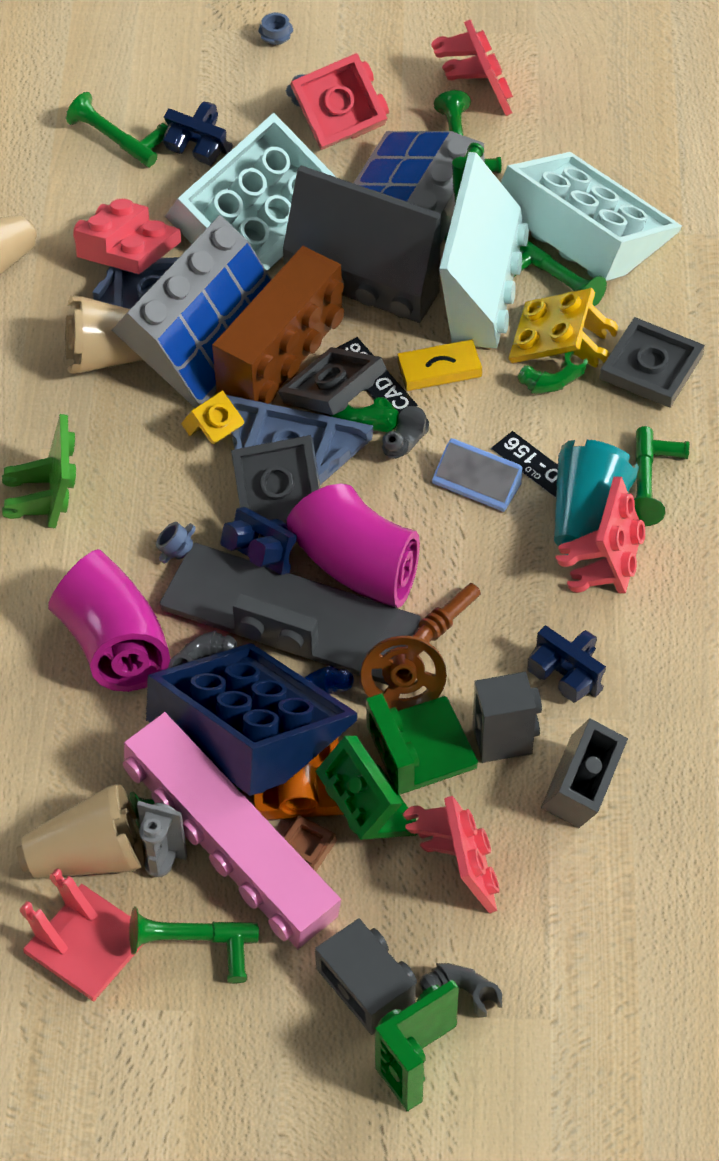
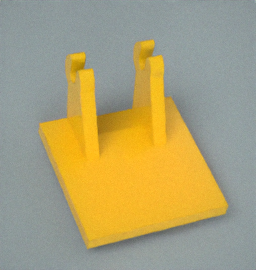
M592 288L527 301L522 311L508 359L511 363H517L574 351L575 356L582 360L587 358L588 364L597 368L599 364L598 358L604 364L610 353L606 349L598 347L582 329L585 327L598 337L605 339L607 335L605 329L615 337L618 325L615 321L605 318L592 305L595 296Z

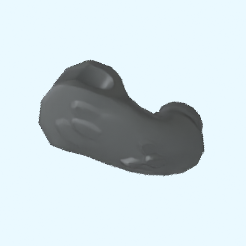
M407 406L400 412L396 431H389L383 436L382 449L385 455L396 459L408 454L419 440L429 431V421L423 409L416 406Z
M216 630L205 633L186 644L179 653L171 658L168 668L236 648L237 641L232 636H222Z
M436 963V967L432 969V972L424 974L419 982L422 990L425 991L433 985L438 984L441 987L450 980H454L459 988L468 991L473 996L474 1013L479 1018L487 1016L483 1001H494L497 1007L502 1008V992L498 985L476 973L474 969L451 963Z

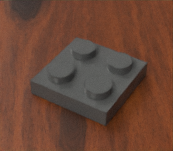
M634 317L601 367L599 379L671 408L703 357L705 345Z
M330 347L279 389L278 393L283 404L334 415L343 411L348 406V402L360 392L372 387L375 380L387 369L382 357Z
M311 435L231 450L240 508L246 507L268 520L279 519L287 523V517L291 510L304 497L321 488Z

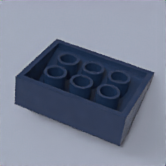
M252 643L149 674L147 678L146 721L151 723L166 712L234 785L249 796L263 793L267 789L286 783L357 721V712Z

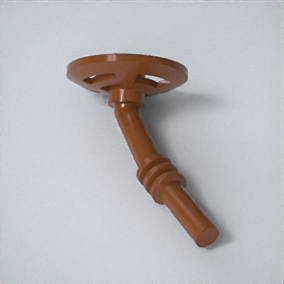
M469 583L442 608L436 607L419 622V629L413 636H395L373 646L366 654L361 666V683L366 695L372 697L382 693L388 707H396L398 711L438 698L446 684V665L440 652L429 642L431 640L436 641L440 635H443L452 627V620L481 595L479 588L475 584ZM397 645H405L404 647L393 648L386 652L384 655L380 654L390 647ZM425 651L433 660L436 669L435 674L425 671L424 662L419 656L421 652ZM382 668L383 678L389 684L384 692L375 684L372 678V669ZM423 686L427 688V690L417 696L399 698L400 694L415 692Z

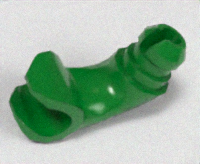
M574 351L567 352L563 357L561 370L558 372L536 371L530 365H524L517 378L519 383L528 387L527 389L531 391V394L559 391L585 373L588 359L585 358L582 364L575 365L570 361Z
M378 397L374 400V404L370 406L356 408L348 404L343 411L334 415L329 414V416L373 425V431L389 432L398 425L399 411L392 407V404L386 398Z

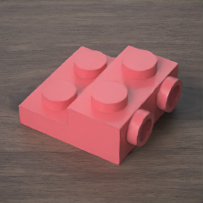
M358 53L291 81L292 90L320 150L350 137L354 139L384 126L388 119L386 116L389 114L387 102L381 93L376 94L371 83L374 81L372 70L367 61L361 62Z
M116 199L109 205L101 204L97 208L95 215L90 217L89 220H79L74 227L73 237L78 258L141 274L181 242L180 228L165 225L162 221H150L147 206L135 204L129 199Z

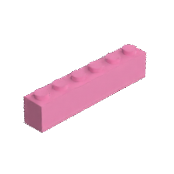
M166 712L124 742L123 767L127 774L136 783L142 781L149 788L155 803L169 805L182 813L185 837L193 845L200 844L210 854V862L216 871L223 877L229 875L239 886L238 890L241 897L251 908H260L269 918V926L282 941L289 940L298 950L338 917L341 898Z

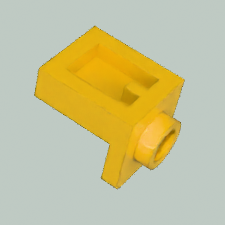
M223 390L193 409L181 422L189 436L201 429L212 444H216L244 424L243 418Z

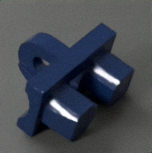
M202 102L193 117L168 108L164 115L168 128L165 132L163 143L170 151L182 154L190 140L197 143L192 151L194 158L201 163L212 166L220 153L227 155L233 148V144L226 140V130L215 126L218 112L216 105L213 103Z
M242 507L236 509L233 522L224 524L220 543L221 546L230 551L237 550L249 557L250 562L258 567L266 566L283 575L290 573L289 555L293 545L296 543L297 535L288 530L287 523L279 519L268 520L254 511Z
M546 625L537 633L536 648L528 658L527 669L531 674L540 680H545L554 670L562 674L563 677L559 681L558 689L564 697L573 703H576L588 693L596 698L604 688L601 680L606 671V666L592 657L597 642L595 635L585 630L570 642Z

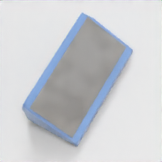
M451 438L435 471L432 484L505 512L522 484L523 468L517 463Z

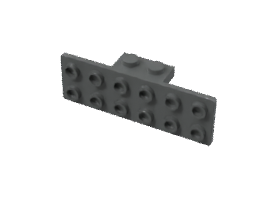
M193 543L191 550L185 555L160 601L163 611L361 676L362 662L373 646L387 638L413 636L417 632L419 622L421 621V617L417 614L291 573L280 575L266 566L258 567L248 559L198 543ZM397 645L390 647L380 654L384 655L386 652L393 648L404 647L405 645ZM382 668L372 669L374 681L389 685L383 678Z

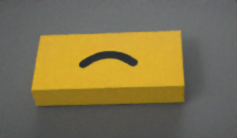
M473 339L397 353V362L406 391L482 377V365Z

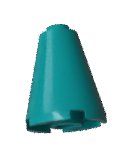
M588 439L585 446H574L575 440H570L561 446L558 455L554 542L557 546L599 530L613 477H622L629 492L637 478L639 466L637 462L634 466L629 463L630 455L627 452L611 444Z

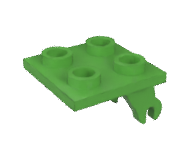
M59 415L48 458L4 468L2 483L9 487L20 486L23 483H50V490L5 499L4 507H2V515L4 517L16 519L23 515H48V528H56L60 512H67L69 503V489L67 488H74L76 479V464L69 463V456H73L75 432L68 431V415Z

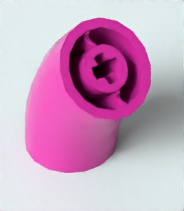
M342 483L328 485L315 490L304 497L291 510L287 517L288 530L297 535L296 542L321 569L333 579L360 595L396 608L403 606L412 588L419 560L420 541L416 530L402 527L378 515L362 501L351 485Z
M97 549L81 558L63 577L52 593L48 609L66 626L77 640L89 663L92 677L101 686L113 691L124 692L144 689L147 687L148 675L168 669L171 660L165 636L158 619L146 598L133 581L103 551Z

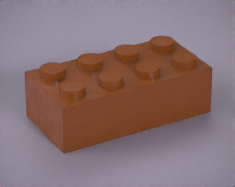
M302 246L212 344L217 394L223 390L229 396L268 404L274 400L282 384L288 378L291 379L296 375L304 359L310 353L313 354L318 350L325 335L331 329H336L344 317V309L342 308L344 284L342 283L341 264L305 246Z

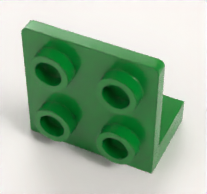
M382 693L366 698L367 728L398 795L475 770L478 767V760L446 696L400 711L396 707L389 708Z
M344 736L315 772L324 784L326 793L336 802L346 817L350 829L360 840L416 836L417 834L408 832L405 825L417 820L416 818L406 820L403 817V813L408 807L401 796L397 794L382 768L375 764L357 736Z
M450 980L441 987L436 984L427 988L420 994L417 1002L403 1011L395 1009L389 1012L379 1021L378 1026L375 1028V1069L407 1112L423 1102L424 1062L426 1057L422 1049L457 1026L459 987L454 980Z

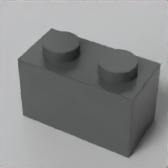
M526 672L475 680L473 730L482 763L533 754L534 737L540 736L537 714L542 713V703L538 688L530 687Z
M589 718L571 735L541 808L578 828L589 821L599 812L628 738Z
M358 918L315 948L316 969L368 1032L373 1035L379 1021L386 1014L395 1009L403 1011L415 1003L417 979L404 961L397 963L390 955L388 944L381 933L375 928L369 930L361 919Z

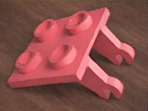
M470 19L464 22L468 32L449 38L440 36L433 40L431 46L438 58L446 56H472L463 60L451 59L445 62L442 68L448 80L488 78L505 115L512 114L507 99L513 97L505 77L497 78V76L502 74V69L495 54L487 55L486 53L492 50L484 30L476 32Z
M613 477L599 530L558 546L561 554H568L555 556L557 563L562 567L573 566L581 560L605 557L570 572L572 579L579 580L567 582L569 589L573 592L579 593L591 586L614 583L618 593H626L629 579L636 573V554L639 544H643L645 540V524L643 520H639L635 510L634 497L631 493H628L622 477Z
M453 796L444 798L446 807L424 809L421 806L409 807L403 813V817L406 820L419 818L417 821L405 825L408 832L418 834L421 839L433 836L431 840L421 843V848L426 852L435 851L456 856L460 878L488 913L496 912L497 907L494 894L500 891L499 883L493 868L488 867L486 855L491 853V846L483 828L477 829L471 811L469 809L463 810Z
M56 868L49 877L58 888L65 905L50 922L41 909L35 912L29 901L22 905L20 912L28 920L35 935L23 948V951L94 1002L134 956L131 953L129 941L131 917L85 885L81 884L77 887L75 881L70 876L64 879L62 871Z

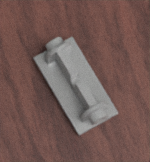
M138 801L137 808L141 825L139 833L144 843V849L147 852L145 868L151 876L163 877L170 872L175 858L186 860L188 857L182 813L163 803H154L152 805Z

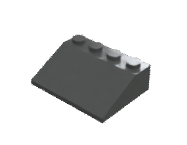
M301 165L296 174L284 239L283 263L285 265L302 246H305L341 264L342 283L344 284L342 296L359 301L364 305L393 313L400 318H407L421 323L440 292L441 213Z

